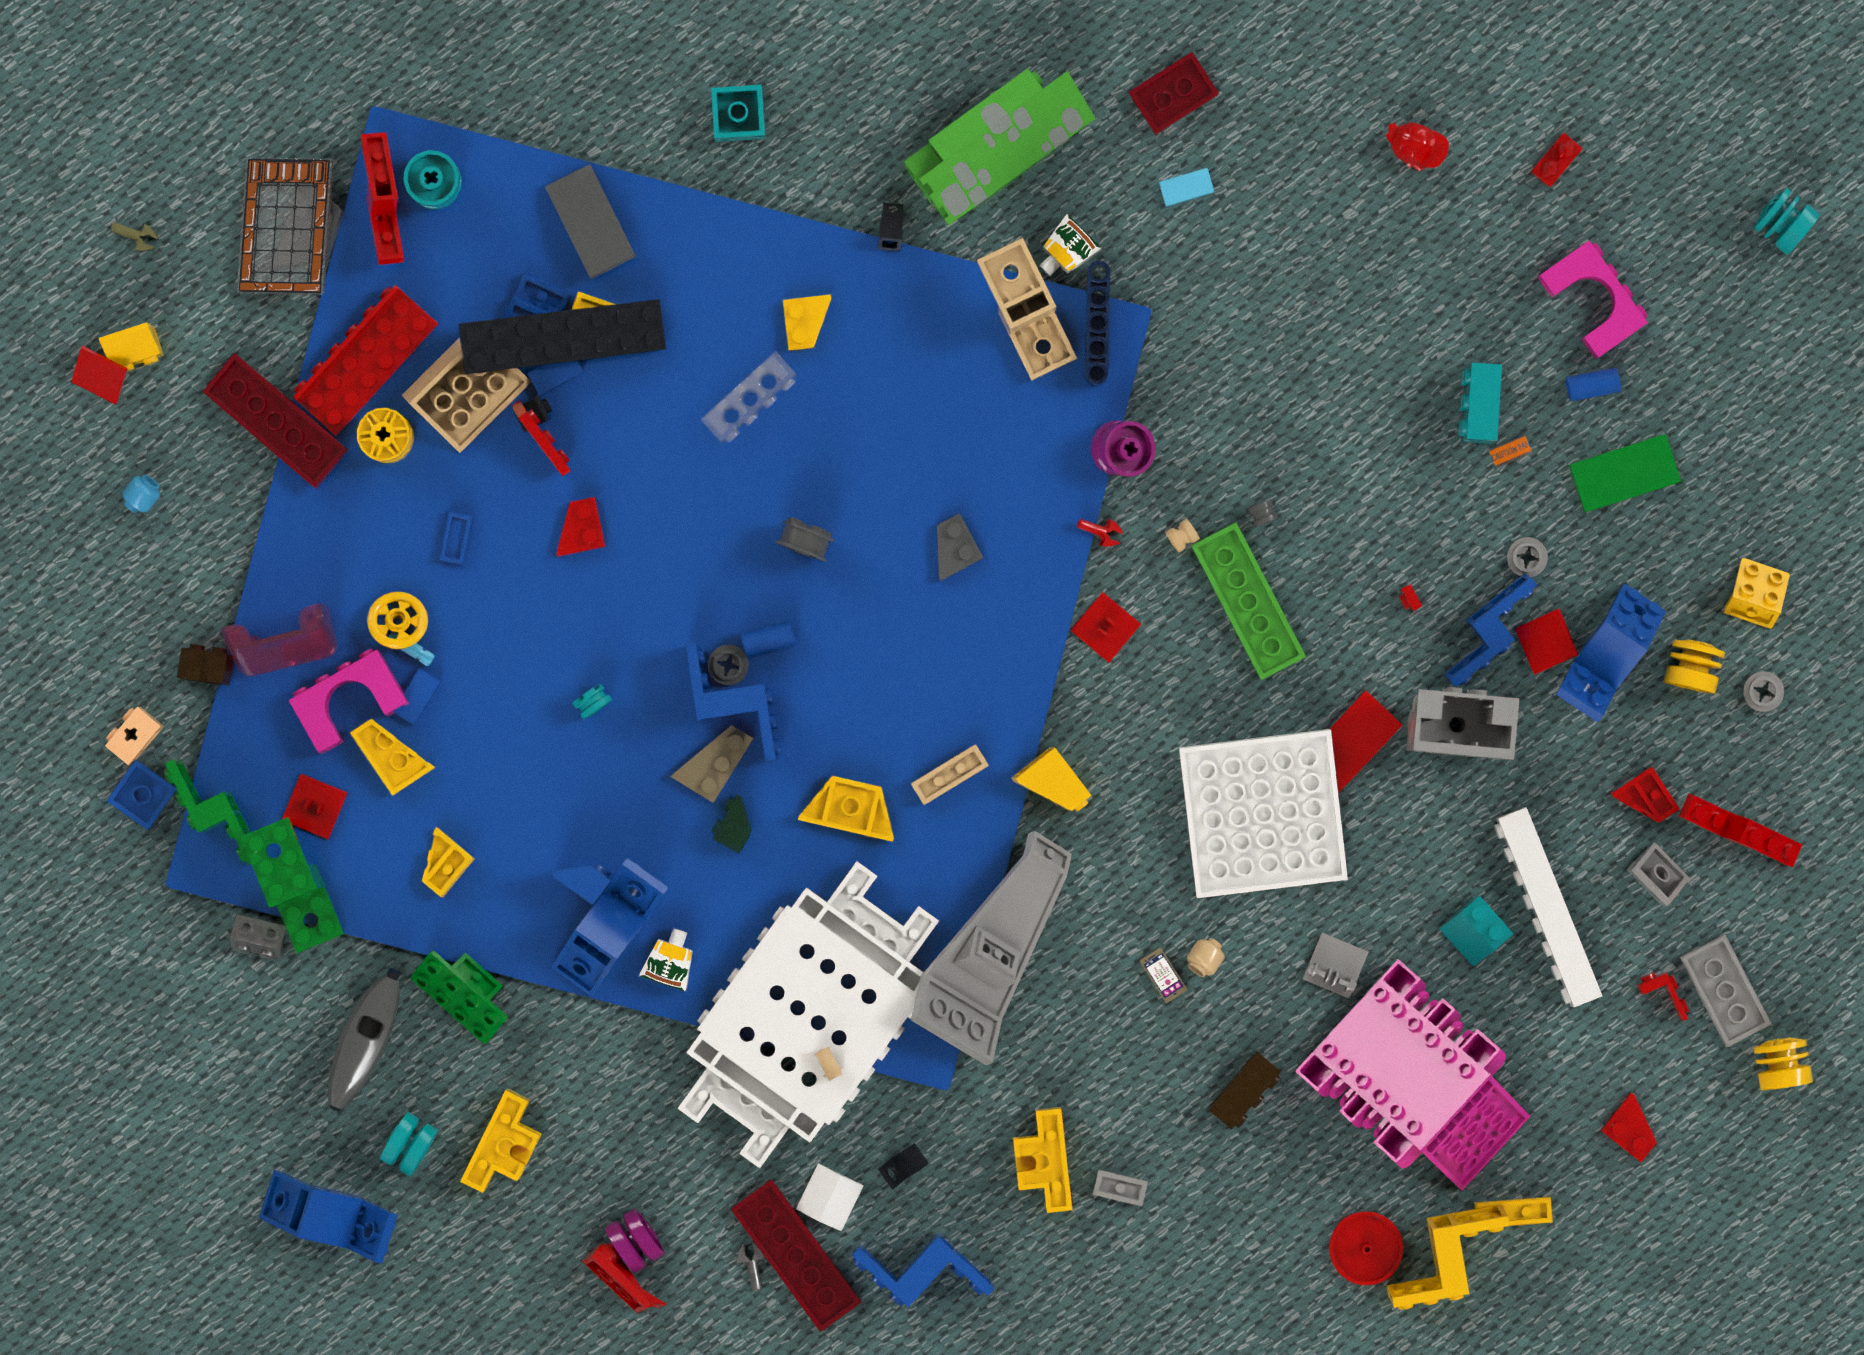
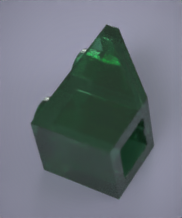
M737 794L735 799L730 796L723 809L727 812L723 821L718 819L711 832L715 834L713 840L740 854L752 833V828L743 797Z

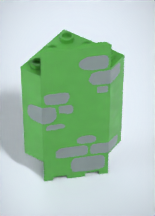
M1027 68L929 139V143L904 161L906 171L948 225L955 222L971 209L975 210L1070 141L1074 134L1096 119L1068 71L1042 88L1043 81L1035 71L1031 73Z

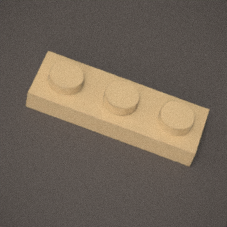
M975 744L914 781L911 785L923 805L989 765Z

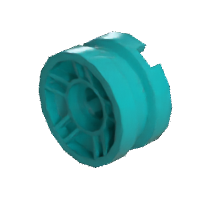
M601 683L595 689L593 687L572 703L576 709L579 708L581 711L580 715L583 720L592 716L612 701L610 695L604 693L605 688Z

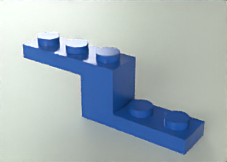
M1524 573L1466 619V622L1483 644L1444 674V677L1450 684L1455 687L1464 685L1471 679V675L1475 671L1486 668L1494 656L1503 654L1511 647L1510 644L1515 639L1498 616L1500 614H1507L1513 609L1514 603L1519 599L1523 600L1533 593V588L1537 584L1532 577Z

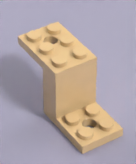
M1021 238L978 259L977 263L999 306L998 314L1031 381L1076 360L1077 357L1055 314L1056 305L1024 239ZM1010 265L1018 269V276L1012 280L1007 279L1003 274L1005 267ZM1038 341H1048L1051 346L1050 351L1046 354L1039 353L1036 350Z

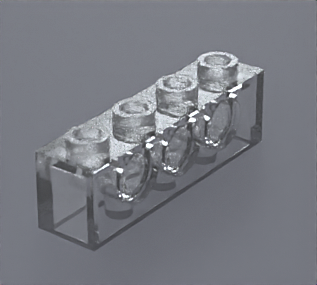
M775 351L710 410L701 421L721 443L725 441L730 443L740 434L738 429L744 423L749 426L758 418L756 412L763 406L766 409L769 408L777 400L775 395L783 389L786 392L796 383L794 378L797 375ZM766 376H773L776 379V385L772 389H766L762 386V380ZM747 393L757 395L758 401L755 405L747 406L744 404L743 399ZM736 410L739 413V418L735 423L726 422L725 414L727 411Z

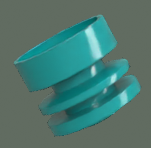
M1788 187L1769 201L1759 214L1757 223L1753 227L1755 231L1759 232L1765 225H1768L1769 228L1763 235L1765 239L1774 232L1778 233L1779 235L1775 240L1774 246L1785 255H1788L1797 246L1821 215L1809 204H1806L1798 211L1795 208L1800 199L1798 195L1788 203L1786 199L1792 192Z

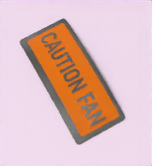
M1525 435L1489 449L1496 468L1532 454Z

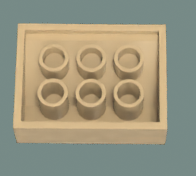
M459 338L402 396L461 453L531 381L518 368L464 374Z

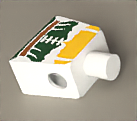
M1067 214L1043 246V250L1049 257L1039 266L1048 276H1051L1059 267L1068 274L1099 253L1101 247Z
M673 928L669 942L658 939L639 976L686 991L693 950L683 947L687 932Z

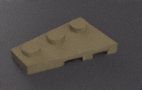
M731 725L670 777L714 803L754 738Z

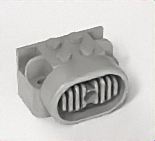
M1442 687V691L1418 689L1408 717L1406 751L1514 760L1519 698L1487 696L1486 690L1475 689L1467 690L1466 694L1462 693V688ZM1452 718H1456L1460 724L1456 732L1450 729L1449 724Z

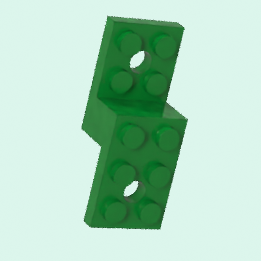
M173 759L165 763L167 769L164 770V774L168 782L176 786L178 791L175 793L176 799L181 807H186L189 813L186 819L191 829H196L197 832H207L227 822L228 824L225 825V829L229 837L237 841L239 847L236 848L239 858L242 862L246 861L248 865H251L240 838L250 833V830L232 793L221 792L202 802L182 760Z

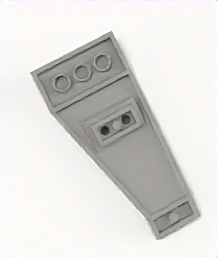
M1036 831L1028 833L1024 855L921 975L911 1021L984 1065L993 1063L1003 1016L1065 882L1072 856L1071 853Z

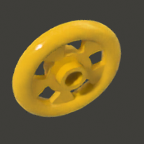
M390 592L382 595L372 604L367 616V625L370 634L379 644L391 649H405L416 644L424 636L428 626V614L424 605L415 596L405 592ZM398 602L399 608L388 610L387 604ZM409 607H412L417 613L412 618L405 611ZM378 615H385V625H378ZM399 618L402 620V623L396 625L393 623V620ZM411 624L414 627H416V629L411 635H408L404 631H406ZM388 630L398 633L397 639L387 637Z

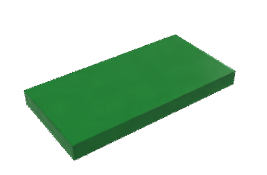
M1666 434L1569 465L1584 513L1681 482Z

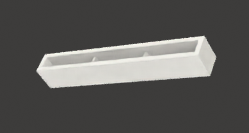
M1527 807L1496 818L1498 824L1494 825L1495 831L1499 839L1504 838L1507 848L1503 850L1508 862H1513L1517 871L1513 872L1514 878L1518 886L1523 885L1526 895L1522 896L1528 910H1533L1535 918L1532 919L1536 932H1541L1545 942L1541 944L1546 956L1552 957L1554 965L1551 966V970L1555 979H1560L1564 989L1560 991L1566 1004L1570 1003L1571 1007H1577L1602 997Z

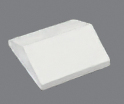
M818 1163L796 1209L821 1223L842 1231L864 1185Z

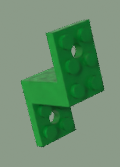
M289 817L240 837L269 908L278 907L296 953L345 934L317 865L308 864ZM272 843H276L281 847V854L277 858H272L268 855L267 849ZM308 913H314L318 917V923L313 928L306 926L304 918Z

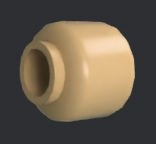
M1209 938V940H1198L1187 955L1189 969L1201 977L1214 975L1224 961L1225 956L1221 950L1222 945L1212 938Z

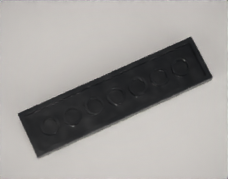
M660 299L458 324L464 374L666 349Z

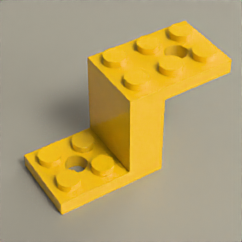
M1493 1205L1426 1218L1436 1276L1386 1285L1393 1307H1398L1401 1310L1410 1309L1413 1307V1304L1423 1303L1424 1305H1432L1438 1303L1440 1299L1459 1300L1464 1297L1463 1295L1469 1294L1460 1235L1472 1237L1478 1235L1480 1231L1499 1232L1504 1230V1227L1510 1226L1508 1215L1502 1205Z

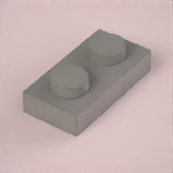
M1098 1169L1093 1195L1142 1206L1148 1181Z

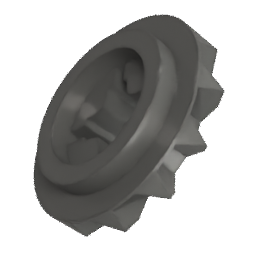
M734 645L720 646L710 655L708 661L709 673L720 684H737L744 679L748 672L749 663L746 654ZM730 654H732V663L738 666L739 669H730L727 676H724L725 667L718 664V661H727L730 658Z

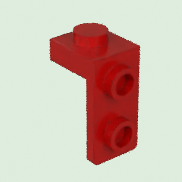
M1652 972L1640 978L1642 982L1636 984L1640 994L1644 995L1665 986L1681 1021L1688 1019L1686 1015L1689 1012L1688 1006L1683 998H1678L1675 990L1679 988L1673 975L1668 976L1666 972L1655 975Z

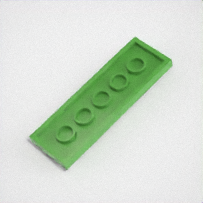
M1237 522L1191 545L1260 680L1306 657Z

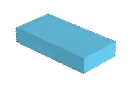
M1208 168L1159 182L1166 207L1214 193Z

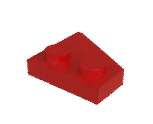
M595 497L570 502L557 549V557L606 547Z
M1649 767L1610 793L1615 799L1657 823H1660L1680 809L1653 767Z
M1631 1092L1600 1130L1640 1162L1644 1160L1657 1143L1635 1095Z

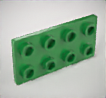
M432 950L410 977L418 987L423 989L437 1004L442 1006L483 1044L488 1043L508 1018L503 1011L490 1001L503 985L466 952L451 966L438 953Z

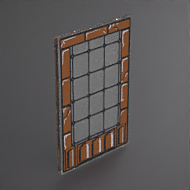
M246 158L237 293L324 295L333 159Z

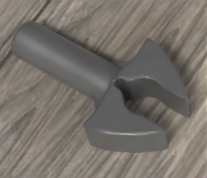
M753 1242L752 1245L755 1253L752 1260H750L745 1254L743 1244L738 1254L737 1263L743 1262L747 1265L752 1291H759L762 1287L757 1262L759 1259L765 1258V1256Z

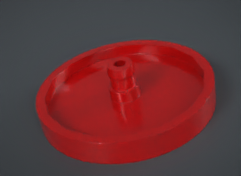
M1360 1211L1346 1216L1334 1228L1330 1237L1329 1253L1335 1269L1345 1279L1359 1285H1375L1388 1279L1399 1267L1403 1256V1241L1397 1227L1388 1218L1376 1212Z

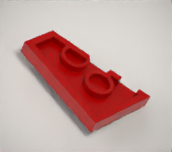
M520 399L511 405L520 421L560 474L564 476L571 471L567 465L570 459L562 449L556 450L552 444L555 442V439L547 429L542 431L538 425L541 421L534 411L530 410L528 412Z

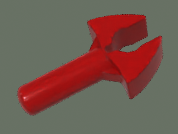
M1079 519L1077 522L1078 529L1100 537L1099 546L1109 547L1120 543L1116 540H1111L1109 535H1107V532L1111 531L1123 534L1121 528L1113 520L1107 519L1104 526L1083 519Z

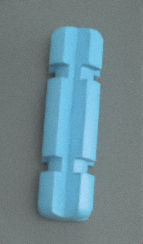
M391 632L389 638L397 639L398 633ZM417 643L411 647L401 649L411 657L420 659L419 662L425 666H429L435 657L428 650L424 651L423 647Z

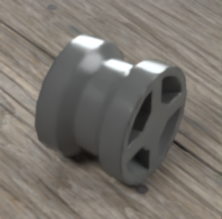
M1272 500L1248 508L1249 513L1254 516L1255 528L1278 519L1277 513L1273 512Z

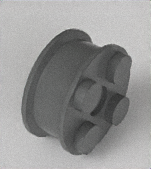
M788 517L787 521H782L785 524L780 539L775 540L774 543L798 554L827 562V559L824 557L830 542L835 541V539L831 538L832 533L814 525H811L809 529L810 525L792 517Z

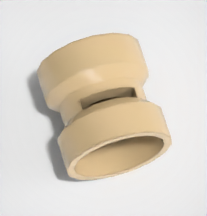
M1187 518L1180 522L1177 527L1178 529L1171 528L1165 532L1178 553L1185 549L1186 543H1195L1200 539Z

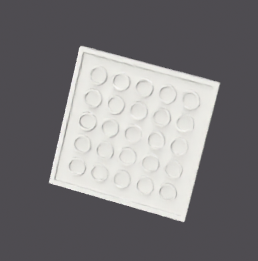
M1330 729L1179 747L1197 898L1348 880Z

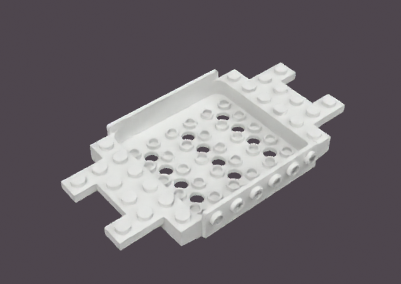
M858 861L828 902L806 887L792 907L789 905L785 909L781 906L772 917L775 921L770 929L767 927L763 929L757 938L760 941L759 945L755 950L750 947L742 958L745 962L740 970L735 968L727 979L730 985L725 991L722 989L718 991L712 1000L716 1003L710 1012L705 1009L697 1020L700 1023L697 1030L701 1033L687 1051V1054L707 1068L677 1109L697 1123H699L713 1103L754 1132L739 1154L759 1168L789 1128L808 1142H811L824 1123L828 1125L832 1121L837 1123L846 1111L842 1108L847 1100L851 1102L860 1091L857 1088L862 1079L867 1082L875 1071L872 1065L877 1059L883 1060L890 1050L887 1047L888 1043L892 1038L895 1040L899 1038L905 1029L902 1024L907 1017L911 1019L920 977L924 972L910 963V960L939 920L918 906L903 926L869 902L863 895L874 882L877 875ZM804 944H810L814 947L815 953L810 959H804L800 955V948ZM825 959H831L835 963V970L830 974H825L820 969V964ZM845 974H851L856 979V984L851 989H846L841 985V978ZM775 985L781 986L785 991L784 997L781 1000H774L770 996V989ZM866 989L874 990L877 996L875 1002L871 1004L863 1002L861 998L862 992ZM795 1000H800L805 1004V1011L801 1015H794L790 1010V1005ZM816 1015L823 1016L826 1020V1025L822 1030H815L811 1026V1019ZM743 1027H751L754 1030L755 1036L749 1042L743 1041L740 1038V1030ZM837 1030L843 1031L847 1037L846 1042L842 1045L834 1044L831 1039L833 1032ZM764 1042L774 1044L775 1053L772 1056L767 1057L761 1053L760 1047ZM827 1047H830V1051L838 1066H842V1075L830 1081L827 1077L824 1078L825 1072L817 1056H815V1053ZM792 1057L796 1062L795 1069L790 1072L783 1070L781 1067L782 1059ZM805 1072H813L816 1075L817 1080L813 1086L808 1087L802 1083L801 1078Z

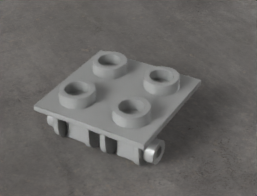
M1321 933L1303 979L1350 998L1356 988L1357 979L1369 952Z

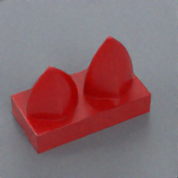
M1563 133L1531 170V173L1550 188L1583 148Z

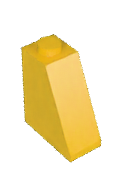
M1049 747L1011 777L1015 783L1069 811L1075 809L1077 812L1088 804L1087 799L1092 796L1055 747Z

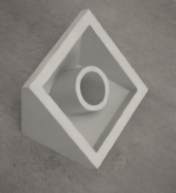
M1655 842L1626 869L1662 906H1668L1690 879Z

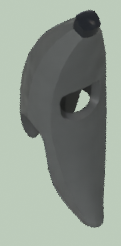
M389 968L386 975L376 980L365 991L342 1028L328 1083L329 1108L333 1111L340 1112L356 1097L368 1081L384 1053L399 1006V977L401 972L396 969Z

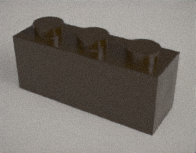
M1255 1051L1207 1109L1230 1129H1233L1235 1126L1239 1128L1248 1118L1245 1114L1251 1106L1255 1109L1264 1099L1262 1093L1267 1087L1272 1089L1281 1079L1278 1076L1281 1071L1259 1052Z

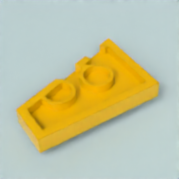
M373 719L368 720L350 732V735L392 796L435 768Z

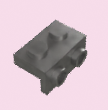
M237 915L230 936L231 947L243 954L254 952L265 959L273 960L274 957L281 959L283 953L282 941L286 927Z

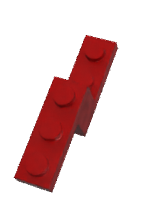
M386 132L361 134L360 140L368 179L366 200L378 265L403 263L404 255L396 216L398 195Z
M1689 793L1678 816L1733 843L1751 848L1792 868L1803 845L1751 819L1728 812Z

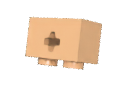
M137 707L135 710L133 708L129 709L122 718L125 721L119 729L115 727L106 737L108 743L105 746L127 765H132L164 727L141 707ZM137 729L135 733L137 739L129 740L130 734L128 730Z

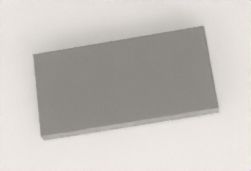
M1725 934L1679 957L1725 1047H1729L1772 1025Z

